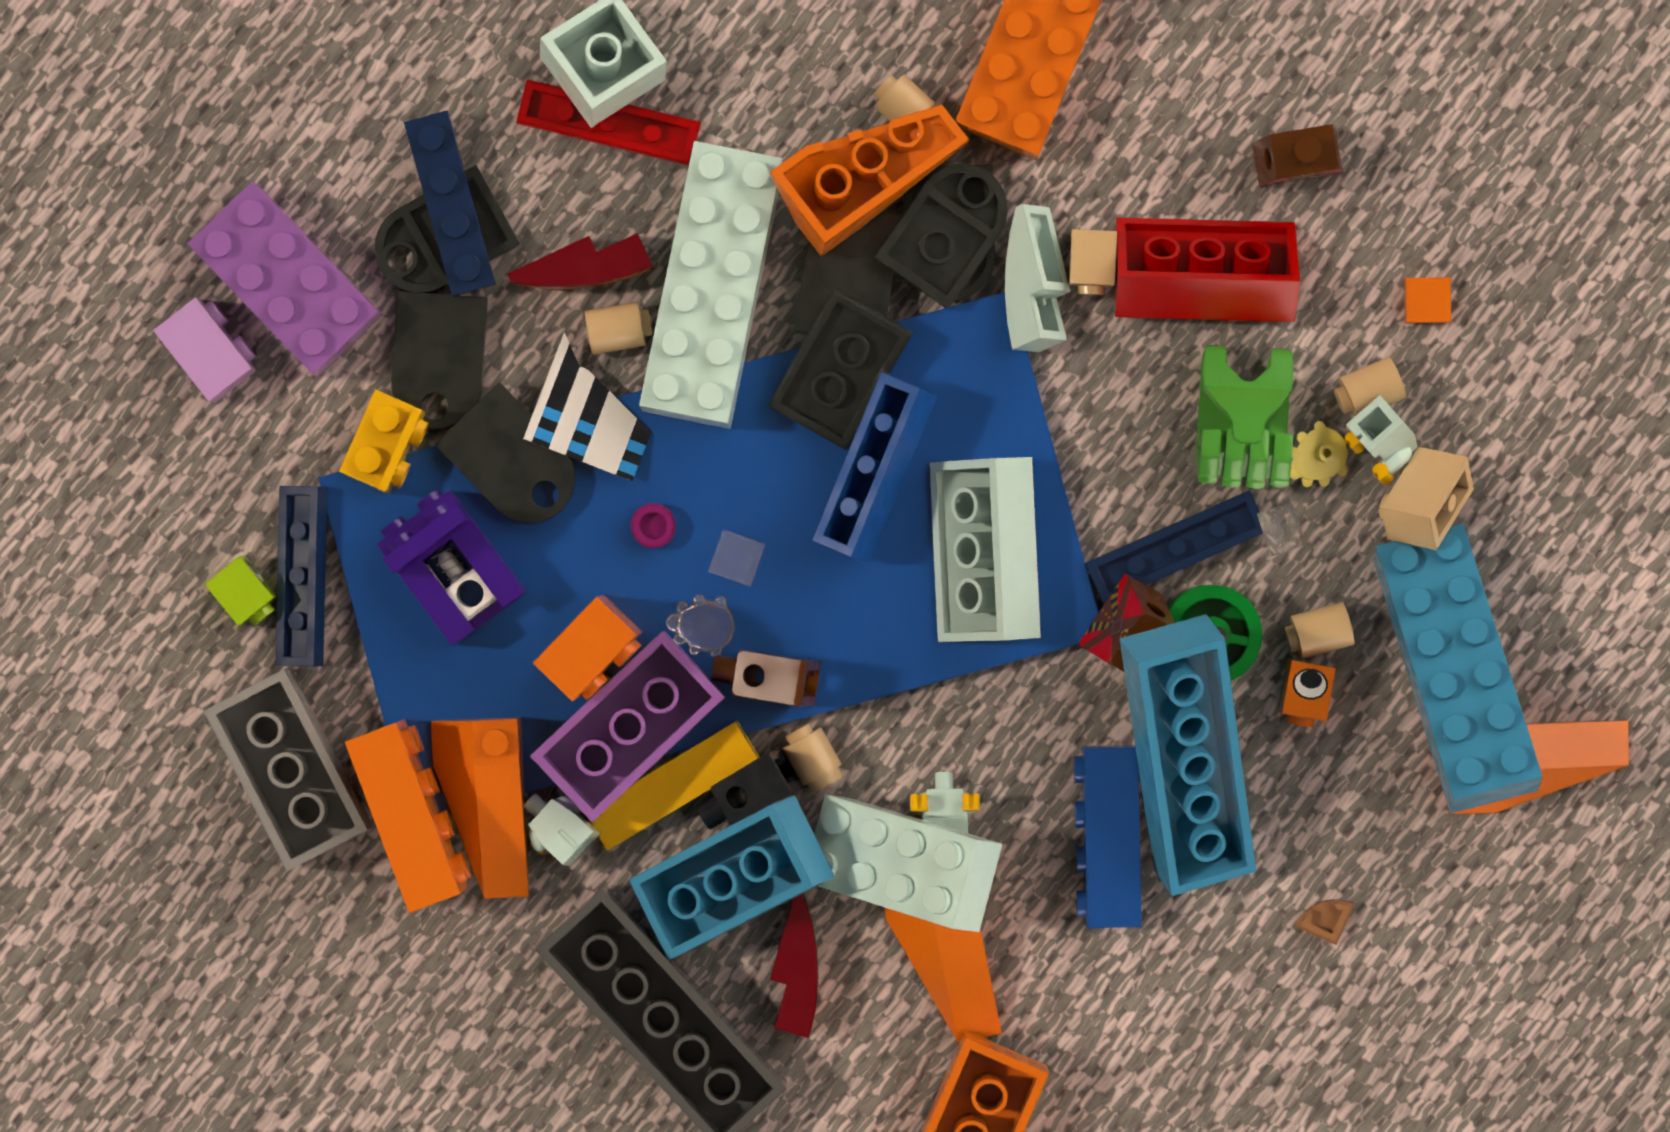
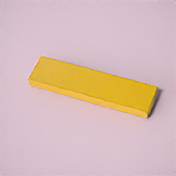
M736 720L638 779L593 822L588 817L587 819L601 833L598 837L608 851L710 790L711 786L760 758L740 723Z

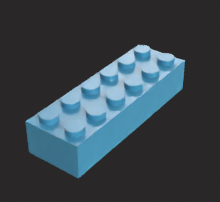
M1464 523L1451 526L1437 550L1396 541L1376 546L1374 565L1450 814L1538 791L1543 776Z
M1205 614L1120 638L1154 871L1171 896L1256 872L1224 636Z

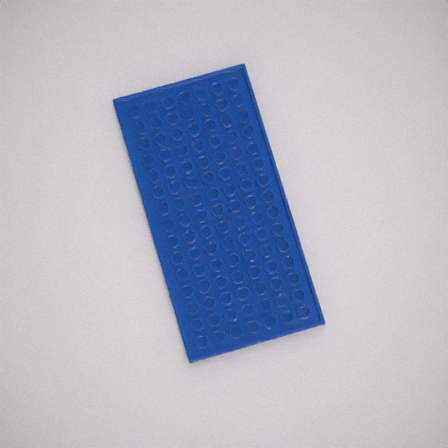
M1005 292L951 306L949 309L944 308L896 321L898 324L911 330L913 334L889 376L919 387L938 397L870 563L852 558L812 541L853 439L847 450H844L768 407L770 400L800 348L744 362L731 429L643 412L639 406L642 390L616 397L651 432L633 481L571 458L576 476L573 495L569 503L559 514L543 522L522 523L500 513L436 446L407 454L405 462L411 464L407 477L401 488L393 486L390 494L384 493L341 472L318 477L320 486L327 487V512L385 726L403 719L406 720L408 727L416 726L424 746V750L418 753L423 768H432L439 785L440 793H437L434 797L440 812L447 810L451 814L433 768L431 721L521 717L525 793L557 785L530 755L590 699L586 700L581 696L572 702L533 662L596 596L605 595L643 632L636 639L642 645L639 650L624 665L618 667L613 663L605 671L611 679L664 630L710 679L715 656L722 655L737 658L739 650H753L822 661L815 706L799 707L732 695V684L714 682L726 695L725 698L663 756L688 750L738 720L747 734L1077 645L1097 616L1098 610L1028 351L1012 350L1007 324ZM1032 457L1041 638L938 642L929 462ZM543 481L534 488L533 498L540 507H551L558 500L559 492L552 482ZM436 489H439L442 494L448 490L454 491L528 590L527 593L454 646L450 644L400 575L392 573L383 561L385 555L376 545L385 538L380 532L382 529L400 516H403L406 521L411 519L421 511L417 503ZM650 503L661 504L673 513L676 520V532L672 540L665 546L647 548L639 544L633 537L631 520L634 513L643 505ZM453 541L436 554L438 555L449 548H453L451 553L458 555L457 559L460 563H464V569L469 571L473 569ZM438 556L428 559L427 562L447 588L451 586V580L447 581L448 576L442 573L443 569L440 565L436 566L438 564ZM468 580L461 586L460 598L463 603L474 607L482 601L483 588L478 582ZM758 668L756 671L758 683H762L764 680L762 668Z

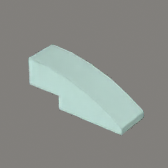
M1021 204L1015 208L1006 256L1005 301L1007 324L1012 350L1041 352L1067 340L1057 297L1069 293L1070 288L1050 207Z

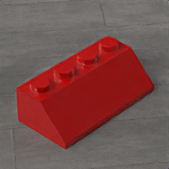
M1116 217L1115 317L1295 322L1300 288L1295 222Z

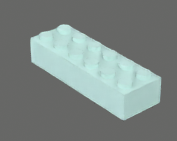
M694 141L639 403L643 412L731 429L779 191L770 176V171L783 163V158Z

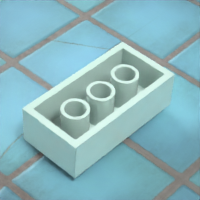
M825 794L814 835L835 877L818 885V887L951 929L980 932L1003 844L859 800Z

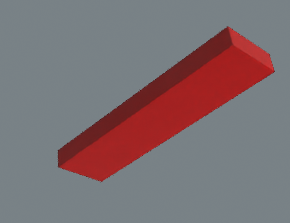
M528 79L526 80L516 121L518 125L689 166L693 143L697 141L701 122L628 104L591 128L561 87Z

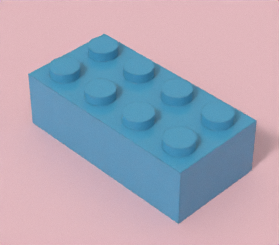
M794 795L767 806L630 878L629 881L669 961L834 878L835 875Z

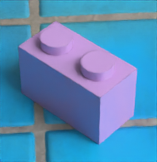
M195 297L153 331L209 402L216 403L257 371L250 362L256 355L240 335L233 340L223 327L228 322V319L212 300L205 304L202 299Z

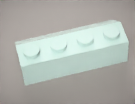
M1032 457L929 462L938 642L1041 638Z

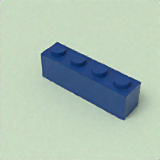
M882 372L880 373L812 541L852 558L870 563L937 400V395Z
M1135 745L1081 746L1082 756H1074L1073 758L1074 783H1082L1083 800L1074 801L1075 828H1083V846H1075L1076 873H1084V890L1076 891L1077 918L1085 917L1087 928L1142 927L1139 767Z

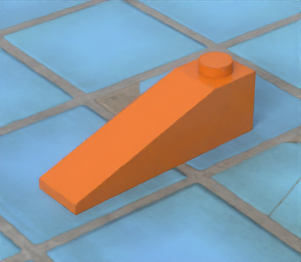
M941 104L892 119L887 124L864 131L859 129L847 133V136L825 143L820 141L807 145L771 170L770 176L794 222L822 257L967 144L969 139Z
M521 717L431 721L433 768L483 898L529 897Z
M1628 720L1526 722L1543 776L1539 790L1451 814L1497 813L1629 766Z
M884 907L889 926L957 1042H960L964 1030L983 1038L1002 1034L981 928L980 932L951 929Z

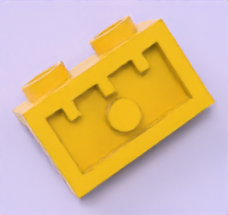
M375 389L339 472L375 487L384 493L390 494L393 486L400 489L411 464L405 462L411 445L419 447L429 425L428 422L423 420L426 411Z

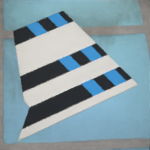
M564 333L523 439L633 481L651 432L588 369L580 367Z

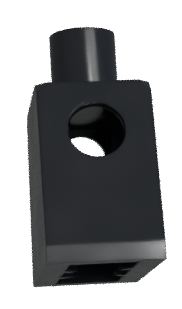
M781 748L768 752L711 786V791L715 797L697 806V810L704 824L711 830L727 820L733 825L771 804L784 800L807 785L803 786ZM741 788L747 793V802L741 798Z

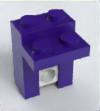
M436 489L417 503L421 511L411 519L406 521L403 516H400L382 529L380 532L385 538L376 545L385 555L383 561L392 573L400 575L450 644L454 646L527 593L528 590L454 491L448 490L442 494L439 489ZM453 541L473 569L471 571L464 569V563H460L457 559L458 555L451 553L453 548H449L438 555L436 554ZM438 556V564L436 566L440 565L443 569L442 573L448 576L447 581L451 580V586L448 588L445 586L427 562L428 559ZM468 580L478 582L483 588V599L474 607L466 605L460 598V588Z

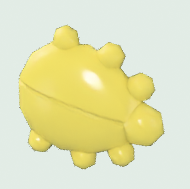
M1317 421L1314 424V430L1308 434L1303 431L1297 434L1296 439L1299 445L1297 448L1293 447V460L1290 471L1292 479L1296 480L1302 477V485L1306 488L1312 486L1313 480H1318L1321 486L1326 487L1329 485L1330 477H1334L1336 474L1340 476L1346 475L1348 471L1345 465L1348 456L1345 439L1336 430L1326 427L1322 421Z

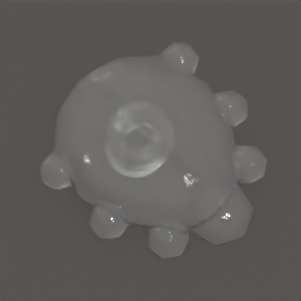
M697 594L693 598L694 603L690 606L685 601H679L676 605L679 613L670 614L665 621L668 630L677 633L673 640L680 646L685 642L689 644L688 651L691 655H698L700 651H710L712 657L721 655L722 649L731 642L735 632L734 617L726 607V599L721 596L717 597L715 601H706L703 595Z

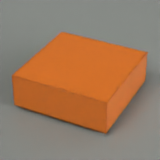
M1451 277L1404 279V324L1451 322Z

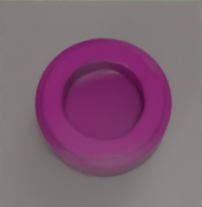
M656 503L646 504L634 513L631 520V532L635 540L642 546L660 548L668 544L674 537L676 520L673 513L667 507Z

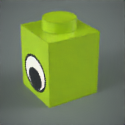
M238 556L204 584L238 626H244L250 621L255 627L275 611L271 603L277 599V594L246 556Z

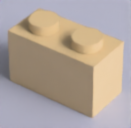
M1423 447L1417 448L1410 461L1401 467L1398 480L1390 493H1386L1380 503L1379 516L1384 522L1387 540L1433 550L1438 549L1474 490L1468 457Z

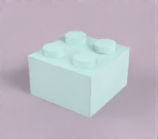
M599 0L540 38L541 60L591 128L665 81L666 59L622 0Z

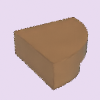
M1330 899L1333 901L1324 900L1321 903L1314 904L1315 906L1311 909H1306L1297 919L1295 927L1337 945L1355 904L1339 899Z

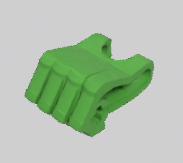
M1205 345L1200 370L1195 466L1198 482L1206 484L1217 483V476H1221L1222 486L1233 488L1241 487V479L1245 477L1246 487L1265 488V479H1269L1270 486L1279 488L1289 487L1293 453V434L1287 433L1289 396L1293 385V354L1291 350L1273 348L1267 370L1254 381H1244L1227 365L1226 348L1224 346Z

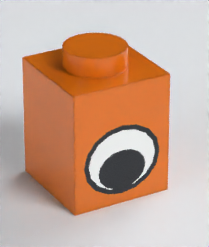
M1287 659L1278 712L1288 714L1287 723L1314 728L1315 719L1327 721L1336 668Z

